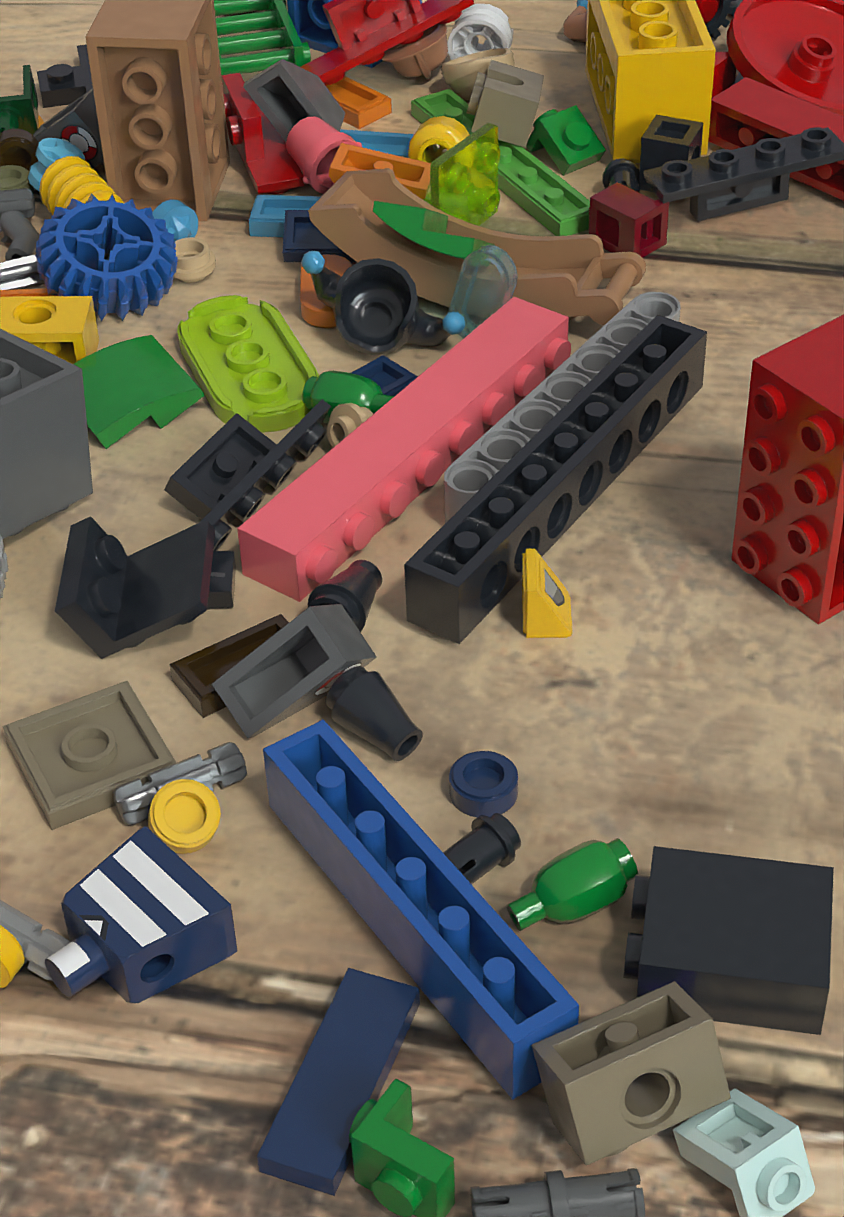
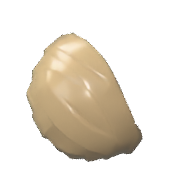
M498 48L469 54L441 64V74L446 84L451 87L454 93L458 94L463 100H470L478 72L487 74L491 60L514 66V53L509 48Z

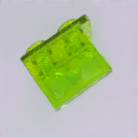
M486 123L432 161L430 165L431 192L423 199L425 202L453 217L477 226L498 212L500 204L498 163L501 154L498 146V126Z

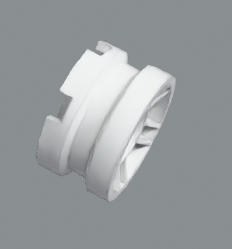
M477 3L462 11L463 14L456 19L448 38V54L450 59L453 60L490 49H510L513 42V29L509 25V17L501 9L490 4ZM477 35L484 36L487 39L484 44L478 43L479 38Z

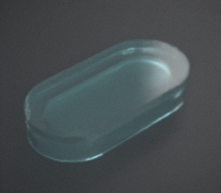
M483 245L469 254L463 261L449 312H459L465 319L466 326L459 334L463 339L513 296L518 279L517 269L512 258L497 246Z

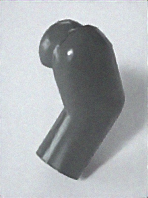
M14 210L4 211L0 218V232L3 231L4 233L1 242L11 243L5 255L6 261L35 255L36 242L39 240L37 230L23 213Z

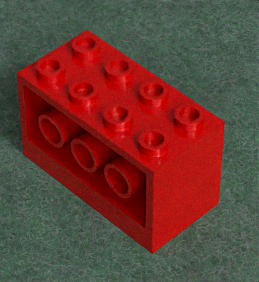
M844 314L752 361L731 560L738 564L743 571L754 576L782 597L787 604L798 609L818 625L844 610Z

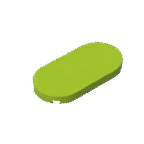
M237 295L221 296L197 304L188 311L189 318L185 322L181 319L177 328L180 351L212 410L222 422L226 424L238 413L260 432H275L296 426L311 411L303 403V389L310 377H318L319 374L285 319L273 305L261 300L260 306L248 304V297Z

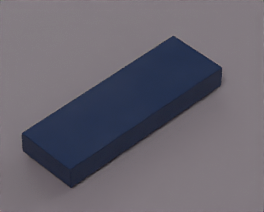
M352 968L347 969L257 1155L259 1172L335 1196L353 1155L352 1144L349 1142L351 1125L361 1107L370 1099L377 1100L420 1005V991L418 987Z

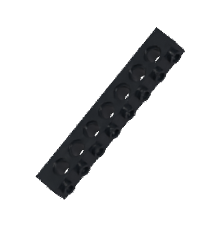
M657 315L404 564L407 621L460 644L522 579V553H526V549H536L542 557L703 387L707 331Z

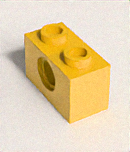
M92 296L0 297V329L71 364L97 351L99 335Z

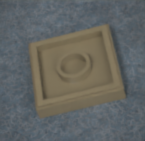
M128 681L3 726L6 742L51 830L116 806L113 792L118 786L137 778L141 780L142 784L149 781L148 774L176 763Z

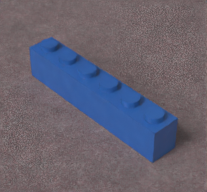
M324 719L263 748L270 808L513 1100L542 1083L532 1044L577 1025L579 1021V1004Z

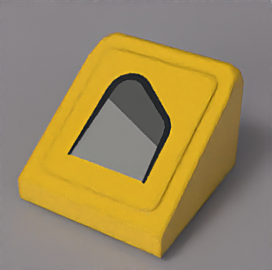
M526 549V553H522L523 633H526V638L570 637L572 635L570 595L537 550Z

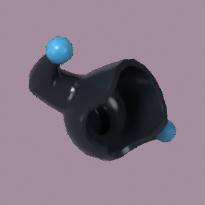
M309 251L303 256L301 264L305 271L311 275L317 298L333 309L338 332L347 344L359 352L371 355L386 354L403 346L405 343L439 346L450 335L460 334L466 326L465 319L459 312H448L444 319L431 316L420 309L415 282L407 270L393 261L380 258L362 260L349 267L340 276L324 266L325 259L319 251Z

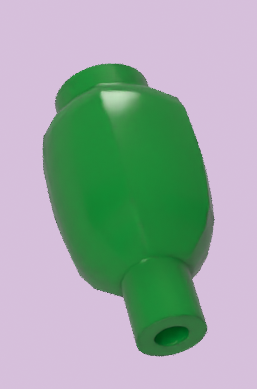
M334 370L323 372L318 377H310L304 385L302 395L303 403H305L308 409L312 410L322 399L331 406L323 421L327 424L333 409L340 404L354 403L359 407L368 408L374 414L394 397L383 394L381 387L369 378Z
M619 838L607 844L598 840L583 842L558 855L540 868L534 877L531 892L507 904V911L519 931L544 918L556 923H572L584 919L616 903L624 896L628 887L627 882L635 879V875L638 874L636 863L626 845Z

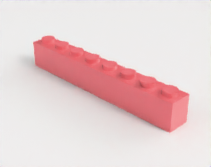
M517 297L511 298L237 528L242 574L298 602H301L318 585L328 581L338 567L357 550L365 548L377 532L393 518L399 517L406 507L426 488L435 485L441 475L457 458L570 357L571 343L568 341L569 317Z

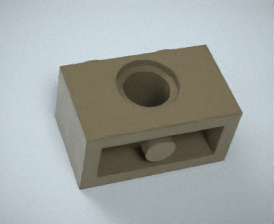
M675 981L532 1044L552 1122L586 1166L604 1157L619 1154L636 1142L675 1124L683 1123L689 1118L731 1099L713 1018Z

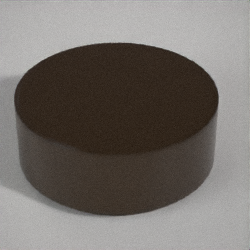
M9 129L0 133V167L16 165L30 171L31 166L38 162L36 150L39 143L31 133L22 129Z

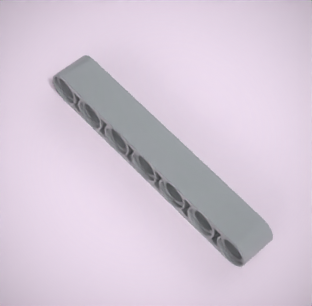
M646 292L635 297L457 458L444 472L445 523L657 315L680 322L681 307L678 299L664 292Z

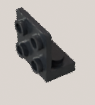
M91 516L71 525L55 612L101 659L125 648L136 647L147 638L176 625H184L193 621L207 610L215 528L208 520H204L127 556L120 541L115 536L108 535Z

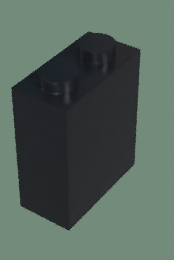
M654 846L650 876L635 875L631 919L645 920L643 934L628 932L623 978L638 980L637 998L675 981L716 1022L821 1035L830 989L834 867Z

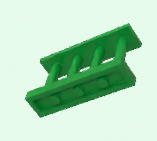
M214 0L215 17L265 10V12L216 18L217 36L265 29L273 30L218 38L221 77L222 75L234 73L246 74L264 71L281 59L299 67L311 62L308 42L301 43L286 9V0ZM275 48L281 49L278 51L221 58V56L246 53Z

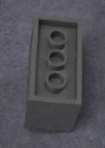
M0 329V535L4 539L20 533L24 528L53 513L65 510L70 504L92 494L93 486L82 368Z

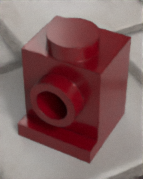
M617 182L590 197L589 234L598 236L603 243V249L611 253L634 252L643 258L667 244L669 202L662 203L660 199L653 200Z

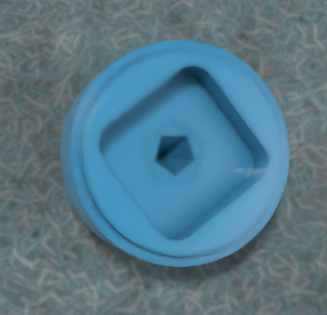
M175 199L164 201L152 212L154 219L165 220L168 232L174 234V241L182 238H195L198 230L197 214L181 201Z

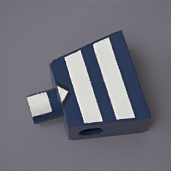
M144 826L65 894L61 906L70 943L46 958L45 966L55 985L67 997H72L93 981L102 977L126 1002L140 1003L229 958L238 951L232 907L210 884L148 827Z

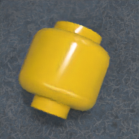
M446 116L433 117L422 123L409 143L408 158L436 164V172L431 184H450L460 178L470 162L473 151L472 139L465 126L456 119Z

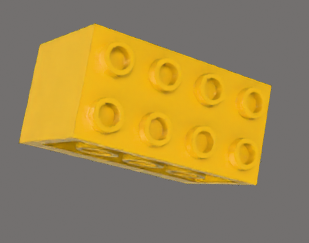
M588 0L585 72L613 160L624 158L633 163L640 162L641 137L656 114L703 122L701 155H707L716 49L695 0Z

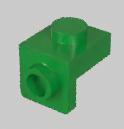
M577 105L560 112L552 109L539 116L533 123L534 130L528 138L526 145L530 153L545 148L563 176L600 161L606 152V148Z
M395 1079L378 1101L370 1099L361 1107L351 1125L349 1142L352 1144L355 1182L371 1190L376 1199L396 1215L402 1217H411L412 1215L416 1217H446L455 1204L454 1158L410 1134L413 1127L411 1086Z

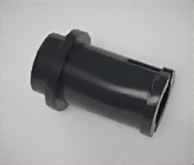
M615 159L605 168L602 174V183L605 189L618 182L640 193V170L635 163L627 159Z
M494 813L490 817L485 815L477 817L472 821V831L443 852L471 885L496 865L506 867L515 860V851L521 846L517 830L506 817L499 813Z

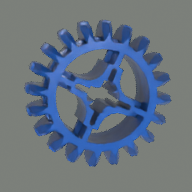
M92 193L86 203L72 198L67 209L55 207L51 219L44 220L39 240L36 242L37 271L40 279L45 281L49 295L92 296L94 311L98 313L101 321L107 313H115L123 321L128 314V310L143 316L147 306H158L163 298V294H168L169 289L173 285L174 273H176L178 262L174 234L168 232L164 219H154L151 207L141 210L136 209L133 198L125 204L116 202L113 194L107 201H99ZM105 254L110 255L109 260L104 259Z

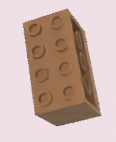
M105 0L85 38L107 185L122 199L124 204L133 198L135 207L138 210L151 207L153 212L162 202L175 199L193 209L197 214L198 221H208L230 164L214 0Z

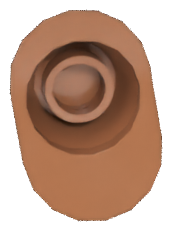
M438 23L424 30L423 36L415 42L404 45L398 44L384 51L385 55L381 60L383 62H391L402 76L418 77L423 75L426 79L431 78V71L438 68L448 56L446 24Z

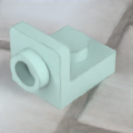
M735 1088L730 1091L731 1099L689 1118L673 1129L680 1156L732 1190L740 1217H783L814 1194L815 1185L799 1126Z

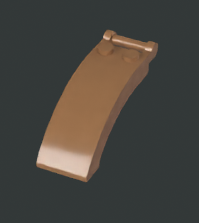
M390 168L347 171L308 210L311 222L319 231L355 261L360 262L375 258L393 261L407 270L415 282L417 296L447 307L491 316L511 298L517 297L568 316L569 320L577 316H590L594 322L605 325L623 309V298L630 287L637 285L646 272V263L640 255L634 252L604 253L601 239L593 234L526 236L499 232L460 220L435 208L409 191L395 178L394 171ZM374 201L426 208L447 215L446 234L475 238L495 244L492 265L451 257L411 241L388 226L373 212ZM611 278L605 289H597L602 279Z

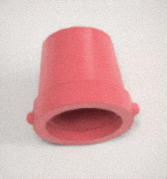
M313 116L306 117L293 126L287 137L286 148L303 172V183L309 184L315 191L325 194L334 185V182L328 176L329 167L340 144L345 143L362 147V144L356 142L351 136L338 131L324 120Z

